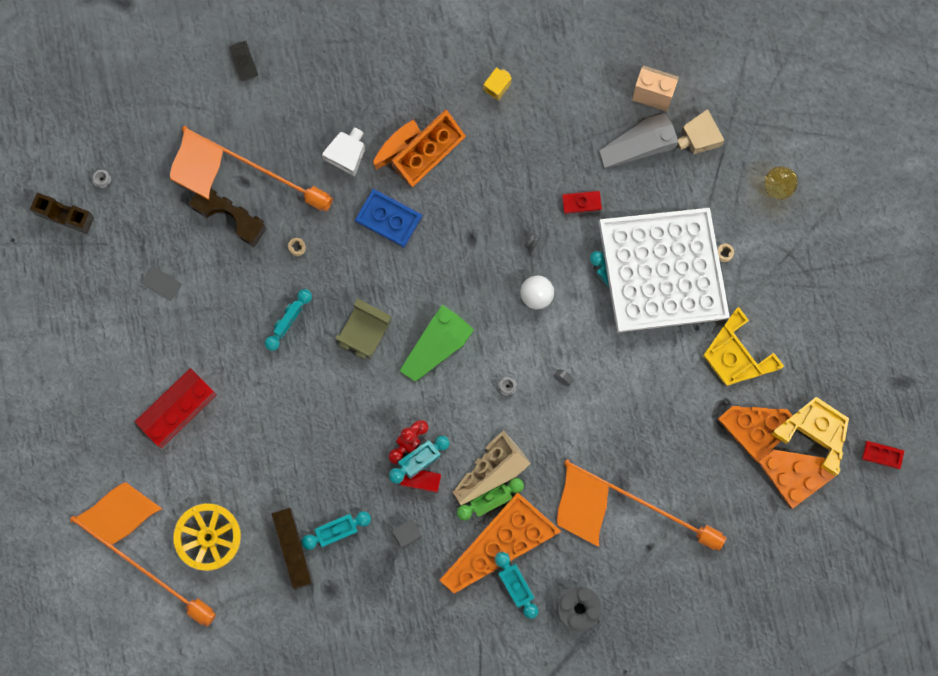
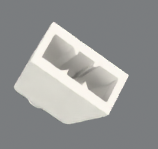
M353 128L350 135L340 132L323 152V160L355 176L365 151L364 144L359 141L363 132L357 128Z

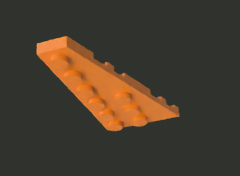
M517 493L445 573L440 581L455 594L500 568L494 560L497 553L506 552L510 556V561L562 531L523 496Z

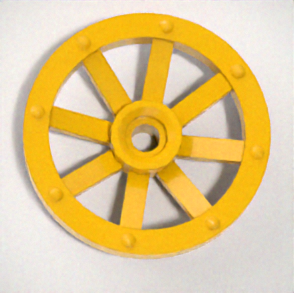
M206 503L190 508L180 517L174 530V546L179 557L190 567L203 571L216 570L227 565L237 554L241 543V530L236 518L227 509L216 504ZM213 511L209 527L206 526L200 512ZM219 514H222L230 523L215 531ZM192 516L197 520L201 528L200 531L185 526ZM233 529V543L218 537ZM182 532L196 536L198 539L182 545ZM211 534L212 539L206 541V536ZM216 544L230 548L229 552L222 559L215 546ZM202 545L195 561L185 552ZM210 548L215 562L202 563L207 549Z

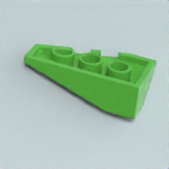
M442 305L403 364L400 372L416 382L456 350L463 347L474 329L460 316Z

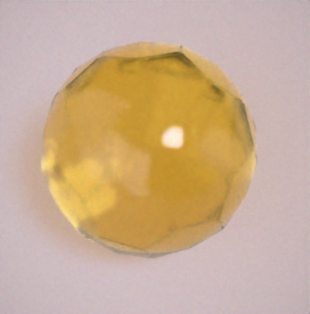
M786 166L772 168L765 176V190L775 199L783 200L791 197L798 187L796 173Z

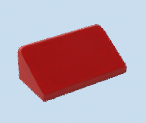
M422 470L411 479L405 474L403 481L399 485L438 493L442 474Z

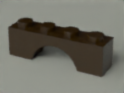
M210 189L209 200L198 194L194 195L189 202L192 210L205 218L218 213L232 216L237 222V237L253 248L266 231V227L263 224L264 221L257 216L251 217L246 209L241 206L235 207L232 205L233 202L227 197L223 196L221 198L217 196V192L214 189Z
M286 508L271 513L293 589L298 590L314 585L301 545L293 510Z

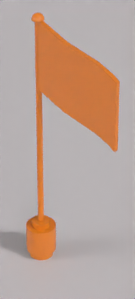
M187 126L182 127L184 134L181 147L170 172V180L209 200L210 189L220 168L222 154L225 152L304 193L305 203L320 211H327L330 208L333 198L321 189L313 186L311 189L304 190L189 130Z
M569 459L565 460L564 465L567 466L566 482L558 508V526L599 547V534L607 508L608 489L610 487L696 532V537L699 538L698 543L712 550H721L727 538L723 536L722 532L708 525L705 528L701 526L700 529H697L569 462Z
M125 482L112 489L92 508L77 517L72 516L70 518L71 523H76L187 605V615L201 626L205 625L208 627L216 617V613L213 612L214 609L199 598L189 602L113 546V544L131 534L148 517L162 510L157 504Z

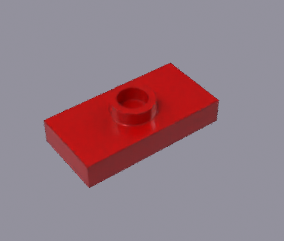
M600 191L562 194L564 214L602 211Z
M865 441L861 460L900 470L905 450Z

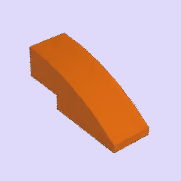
M414 119L397 130L379 150L373 161L376 170L390 163L397 154L421 133Z

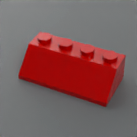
M190 368L137 418L135 423L162 449L217 394Z

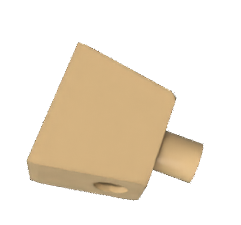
M709 110L704 111L683 126L681 131L683 137L678 139L677 147L679 150H682L689 146L692 153L697 154L723 145L724 138Z

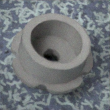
M98 170L93 175V184L100 188H105L111 182V176L108 175L109 173L106 170Z
M504 377L502 381H499L498 389L501 390V394L507 396L516 392L517 383L514 379Z

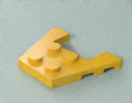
M739 307L736 308L703 355L725 386L765 375L784 367L774 353L757 364L736 337L734 332L749 321Z
M815 397L774 430L772 435L787 444L795 430L798 429L829 450L821 467L832 475L837 476L840 472L839 465L843 455L842 448L846 438L849 418Z

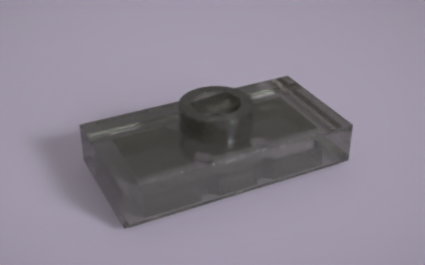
M243 41L229 46L241 82L259 76L247 42Z

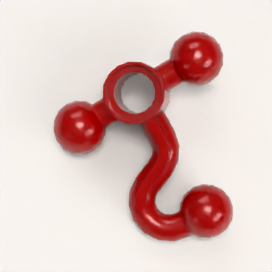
M418 420L409 428H404L401 431L400 436L396 440L399 448L391 450L388 454V459L391 463L398 464L403 459L405 451L410 454L418 448L421 441L417 437L427 433L429 428L426 421Z

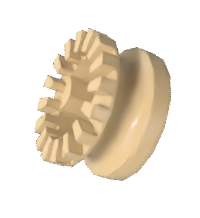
M293 238L288 243V248L292 255L301 256L304 254L306 246L302 239ZM294 243H300L302 249L295 252L292 246Z
M722 244L717 249L719 261L728 262L732 259L734 249L731 245ZM725 248L730 252L728 257H723L720 254Z

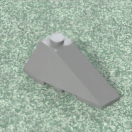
M663 113L645 119L599 150L605 169L676 149L678 139L673 124L667 115Z

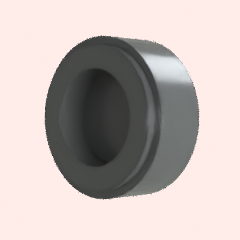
M559 369L554 374V378L567 387L573 382V377L564 370Z

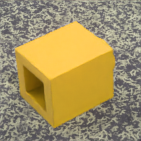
M496 67L483 84V91L499 101L511 85V75L506 70H500Z

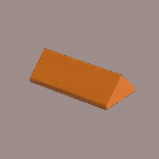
M445 109L391 160L392 168L411 187H414L466 136Z

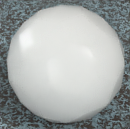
M539 275L531 276L521 286V298L529 308L543 309L552 302L554 287L546 277Z

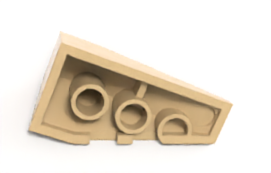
M504 430L485 448L487 452L482 459L478 458L476 460V467L471 473H467L453 491L459 504L463 505L513 479L530 465L525 454Z

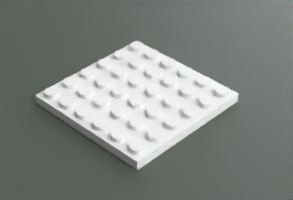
M710 208L599 220L617 333L727 320L730 318Z

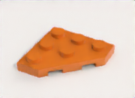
M732 406L717 420L757 462L781 442V440L772 435V432L793 415L788 409Z
M772 449L757 461L792 509L835 477L821 467L825 460L822 457Z

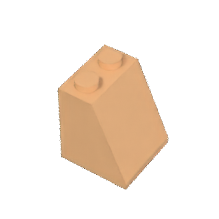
M643 66L635 86L632 101L668 111L679 77Z

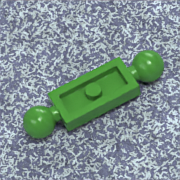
M513 478L508 486H505L503 483L469 501L470 506L461 505L457 509L458 518L464 521L468 520L473 512L479 517L512 499L511 492L520 493L523 490V481L520 478Z

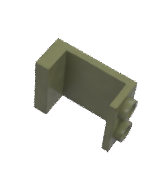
M357 298L354 304L355 309L340 336L337 335L335 339L338 342V346L342 349L355 351V355L361 359H371L391 323L392 317Z

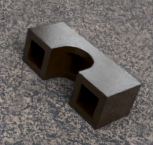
M38 192L30 207V211L35 216L88 234L94 220V216L90 211L73 205L71 207L66 206L54 198Z

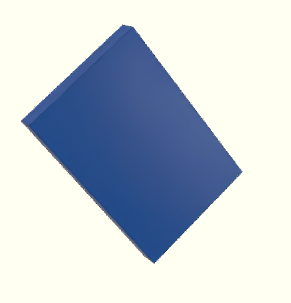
M373 188L357 215L355 222L405 248L423 215Z

